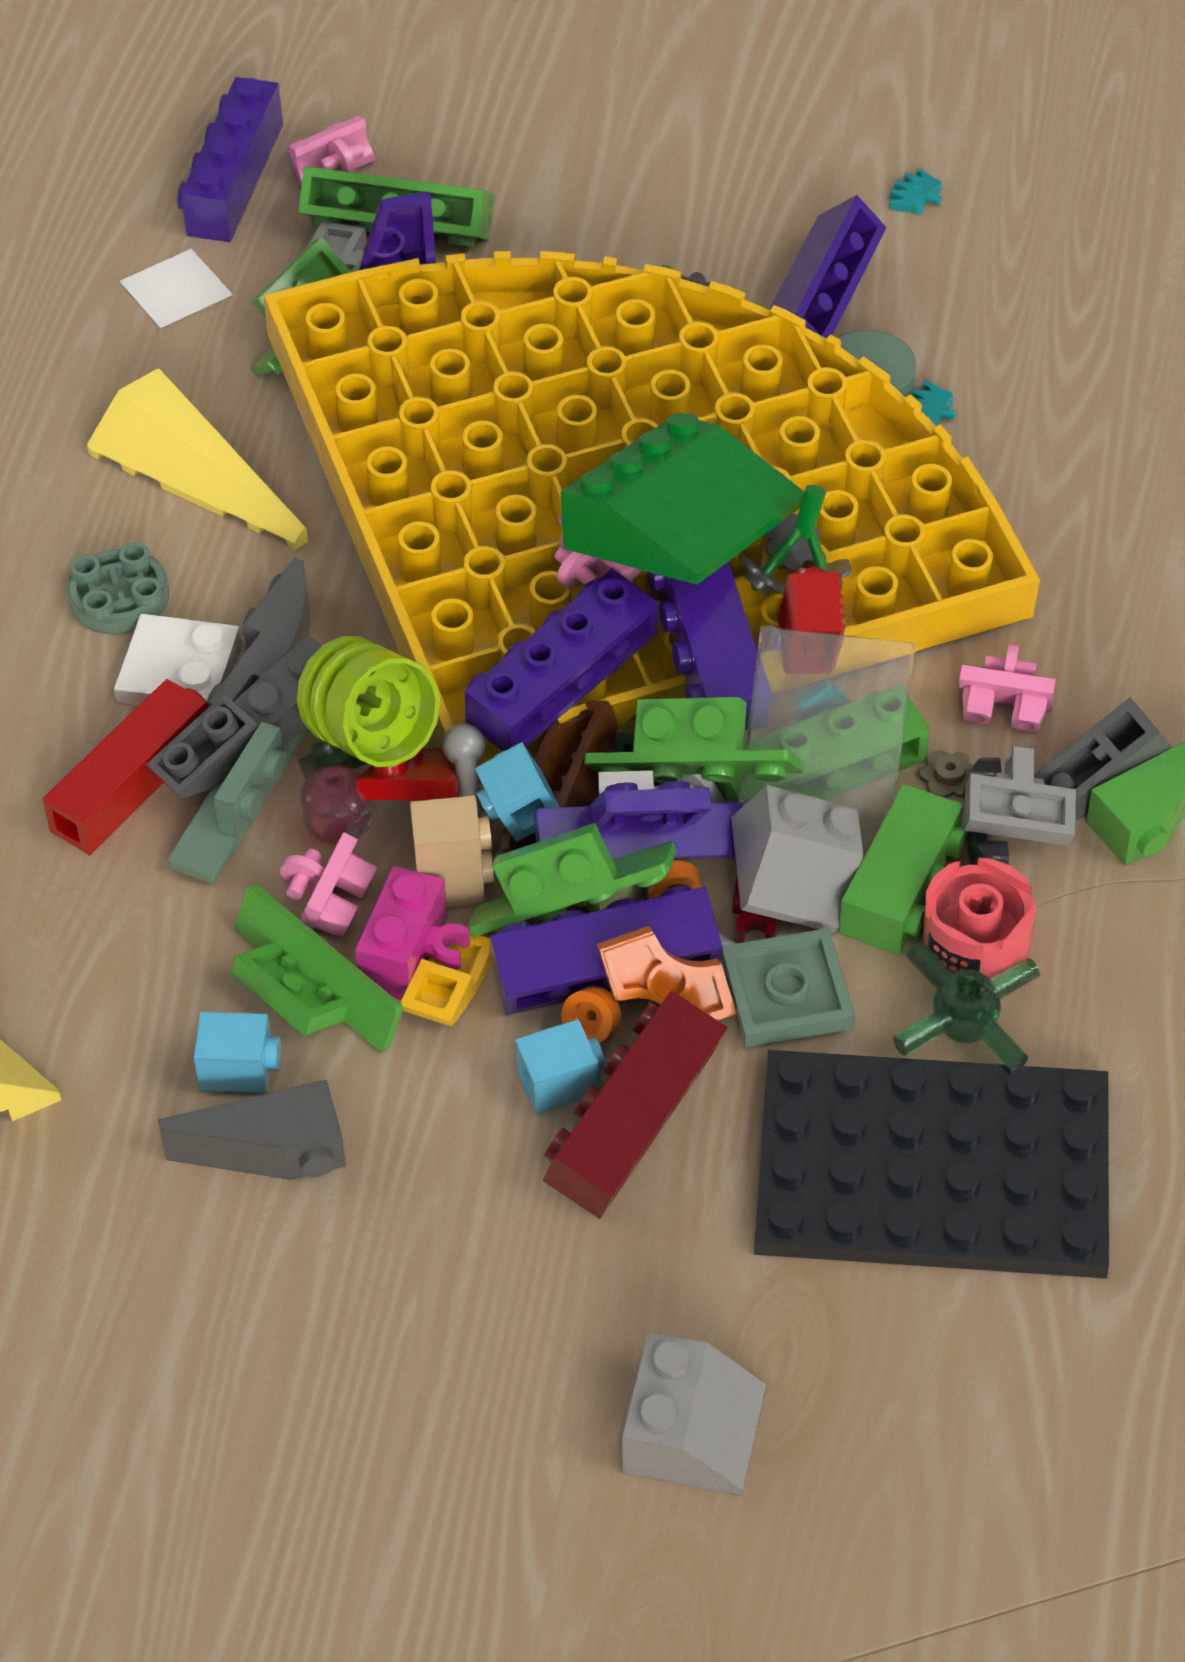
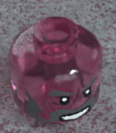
M339 765L327 766L317 770L306 779L301 789L304 824L309 833L320 842L335 845L338 844L343 832L358 839L368 830L372 821L371 800H366L364 795L357 791L356 779L362 774L353 768Z

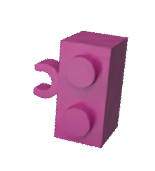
M393 866L356 947L357 968L395 999L402 1000L421 959L428 961L431 957L439 965L460 970V951L448 949L447 947L459 945L469 948L471 944L470 929L461 924L445 925L448 913L444 878Z

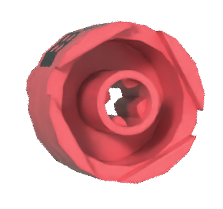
M978 858L977 865H965L960 867V861L948 864L935 874L926 890L922 928V956L924 960L946 977L964 984H970L972 988L978 991L994 990L999 986L1000 981L1009 979L1024 966L1031 952L1036 902L1031 895L1032 887L1027 878L1011 865L991 858Z

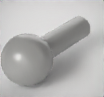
M465 723L458 724L450 728L445 734L443 751L447 759L455 764L459 797L476 796L478 817H481V805L477 796V792H479L478 774L475 768H477L476 762L484 754L485 739L481 731L475 726Z

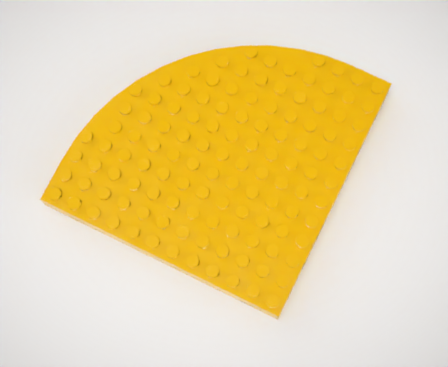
M494 251V258L465 260V253L445 255V262L421 265L417 258L359 270L264 295L267 335L399 654L423 665L436 681L440 706L438 722L432 734L438 748H441L442 751L443 739L447 731L455 725L467 724L465 719L464 691L471 680L479 673H487L504 658L506 652L513 644L518 641L524 642L540 629L541 624L549 614L565 608L577 597L579 591L584 586L582 584L575 589H567L557 579L561 563L555 559V554L559 550L558 542L562 537V525L558 522V516L561 515L560 491L581 478L584 473L590 472L608 460L614 453L620 452L639 439L642 434L648 433L663 423L673 414L690 413L697 416L698 420L718 424L803 491H805L808 485H816L826 491L816 525L820 532V546L827 563L848 559L852 569V573L849 576L842 578L843 587L841 594L844 596L842 604L844 605L843 614L845 615L844 624L846 629L834 668L829 673L785 674L782 672L778 614L783 594L774 589L769 595L760 590L754 591L751 588V583L744 577L749 569L738 559L743 554L764 568L771 559L766 553V545L769 541L765 535L728 561L771 694L1032 618L1040 579L999 503L968 456L963 458L951 444L952 437L941 424L935 426L921 411L922 404L911 394L905 397L890 383L891 376L864 356L858 360L841 348L840 339L831 334L827 338L818 335L805 327L806 320L781 307L773 305L771 310L747 301L745 300L746 293L730 286L713 281L710 282L709 286H704L681 279L682 272L649 264H645L644 270L617 265V258L604 256L603 263L577 261L573 253L540 251V258H511V251ZM799 509L795 511L793 514L798 515ZM804 561L802 567L796 571L786 570L780 564L772 576L785 586L788 575L804 568L814 567L815 563L814 561ZM643 570L637 577L632 579V583L658 602L657 635L558 719L560 725L579 715L581 711L588 709L585 703L591 701H609L615 712L618 728H620L630 718L636 716L637 699L686 698L685 689L688 685L685 674L678 675L675 670L672 655V646L675 642L672 632L665 633L662 628L659 612L660 602L662 601L659 591L651 590L647 571ZM549 727L526 746L533 759ZM485 737V751L481 759L476 762L477 767L502 752ZM448 760L451 768L453 769L456 775L455 764Z

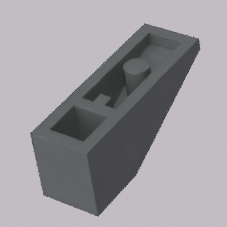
M1129 697L1034 774V778L1044 779L1045 785L1076 789L1075 820L1088 815L1091 790L1172 747L1132 698Z
M327 1080L158 1119L166 1159L169 1161L288 1180L304 1176L318 1177L329 1173L333 1169L346 1167L342 1134Z

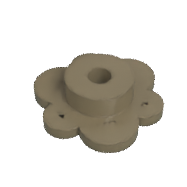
M934 751L927 758V766L921 768L920 779L928 783L929 793L948 798L952 794L963 798L964 787L974 764L969 763V757L962 752L949 754L945 751Z

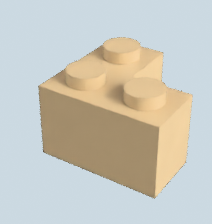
M476 796L409 801L416 871L445 879L447 909L478 906L484 903V883L494 882L491 850H487L492 849L489 816H487L483 808L481 809V817H478Z

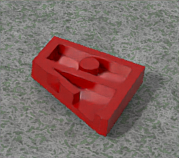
M422 748L413 758L397 766L375 767L371 765L356 779L358 800L425 801L459 797L457 777L441 748Z

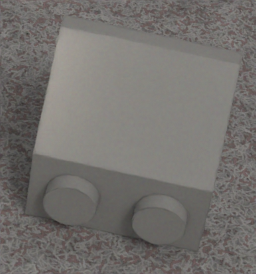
M766 784L731 817L741 910L819 930L829 928L830 932L833 933L840 926L841 900L863 858L858 809Z
M648 1331L622 1435L623 1473L743 1496L765 1397L766 1384L707 1342Z

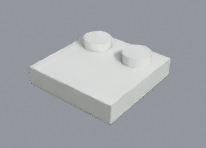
M140 614L114 687L116 703L139 706L166 679L185 689H194L207 701L214 686L222 684L231 672L241 642L239 626Z

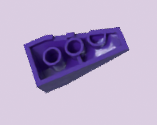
M430 192L381 199L359 270L417 258L420 265L436 263Z

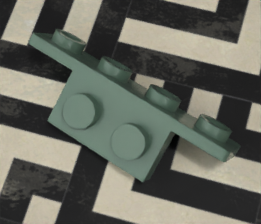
M264 722L260 723L225 781L210 790L168 857V864L171 870L210 883L218 880L306 737V727L283 745L280 727Z

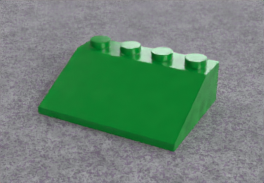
M677 413L669 416L663 423L648 433L642 434L639 439L620 452L614 453L608 460L590 472L584 473L581 478L560 491L563 549L698 585L800 509L805 491L718 424L698 420L697 416L690 413Z

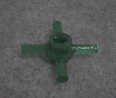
M921 942L914 945L909 950L907 958L937 990L933 1001L934 1013L893 1036L896 1049L905 1056L945 1033L950 1039L961 1043H972L982 1039L1010 1071L1019 1066H1024L1028 1060L1027 1054L1003 1030L997 1021L1001 1010L1000 1000L1040 976L1036 963L1031 958H1026L992 979H989L979 971L969 969L959 970L952 974L924 943Z

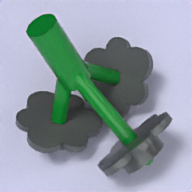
M808 485L805 488L798 515L791 514L765 534L769 541L766 545V553L771 559L764 568L751 561L745 555H740L738 559L749 569L744 577L751 583V588L754 591L760 590L769 595L774 589L782 594L784 593L785 586L772 576L780 564L786 570L796 571L802 567L804 561H814V567L823 568L827 572H837L842 578L852 573L851 564L848 559H840L831 563L825 561L819 542L820 532L816 527L826 495V491L816 485Z

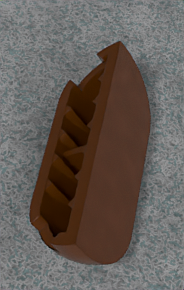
M609 701L587 702L585 705L588 709L581 711L579 715L561 725L556 720L549 727L540 744L534 760L542 770L559 807H589L599 796V774L584 765L585 753L613 752L616 731L619 728L615 712ZM505 826L501 837L500 849L504 854L536 843V834L534 832L516 842Z

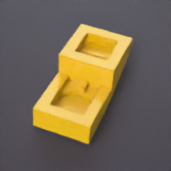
M470 934L471 944L469 948L459 945L447 947L448 949L460 951V970L439 965L431 957L428 961L421 959L400 1002L403 1011L452 1027L469 1005L492 964L490 938L482 935L472 937Z

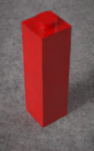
M169 679L163 681L42 798L50 832L91 855L164 783L146 764L208 709L207 701L194 689H185Z

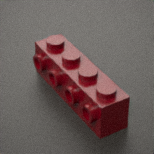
M672 990L660 1007L650 1002L632 1029L633 1032L639 1035L631 1048L622 1043L603 1070L604 1073L610 1076L604 1087L600 1090L592 1085L575 1109L574 1114L581 1118L572 1132L562 1127L546 1150L544 1157L552 1162L544 1176L543 1182L601 1219L714 1054L728 1027Z

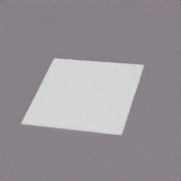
M192 248L119 281L160 329L233 296Z

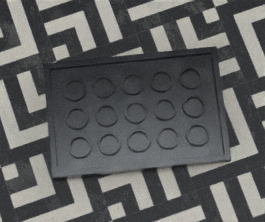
M768 1050L754 1255L1107 1279L1109 1270L1108 1071Z

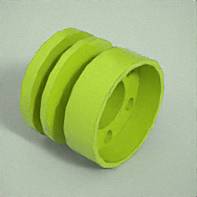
M341 636L322 645L307 661L298 681L296 702L301 721L317 738L375 767L397 766L413 758L429 741L438 722L440 698L436 681L423 665L361 636Z

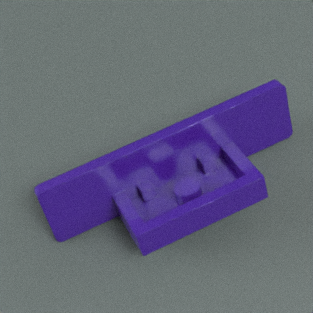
M686 781L667 782L659 785L657 789L638 790L636 783H617L607 786L605 791L589 807L539 808L534 813L536 843L595 823L612 859L667 841H673L677 852L674 859L735 857L731 817L744 805L741 802L711 803L709 788H690V783Z

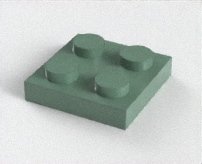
M829 928L723 946L721 961L737 1013L736 1017L745 1048L854 1029L855 1014Z

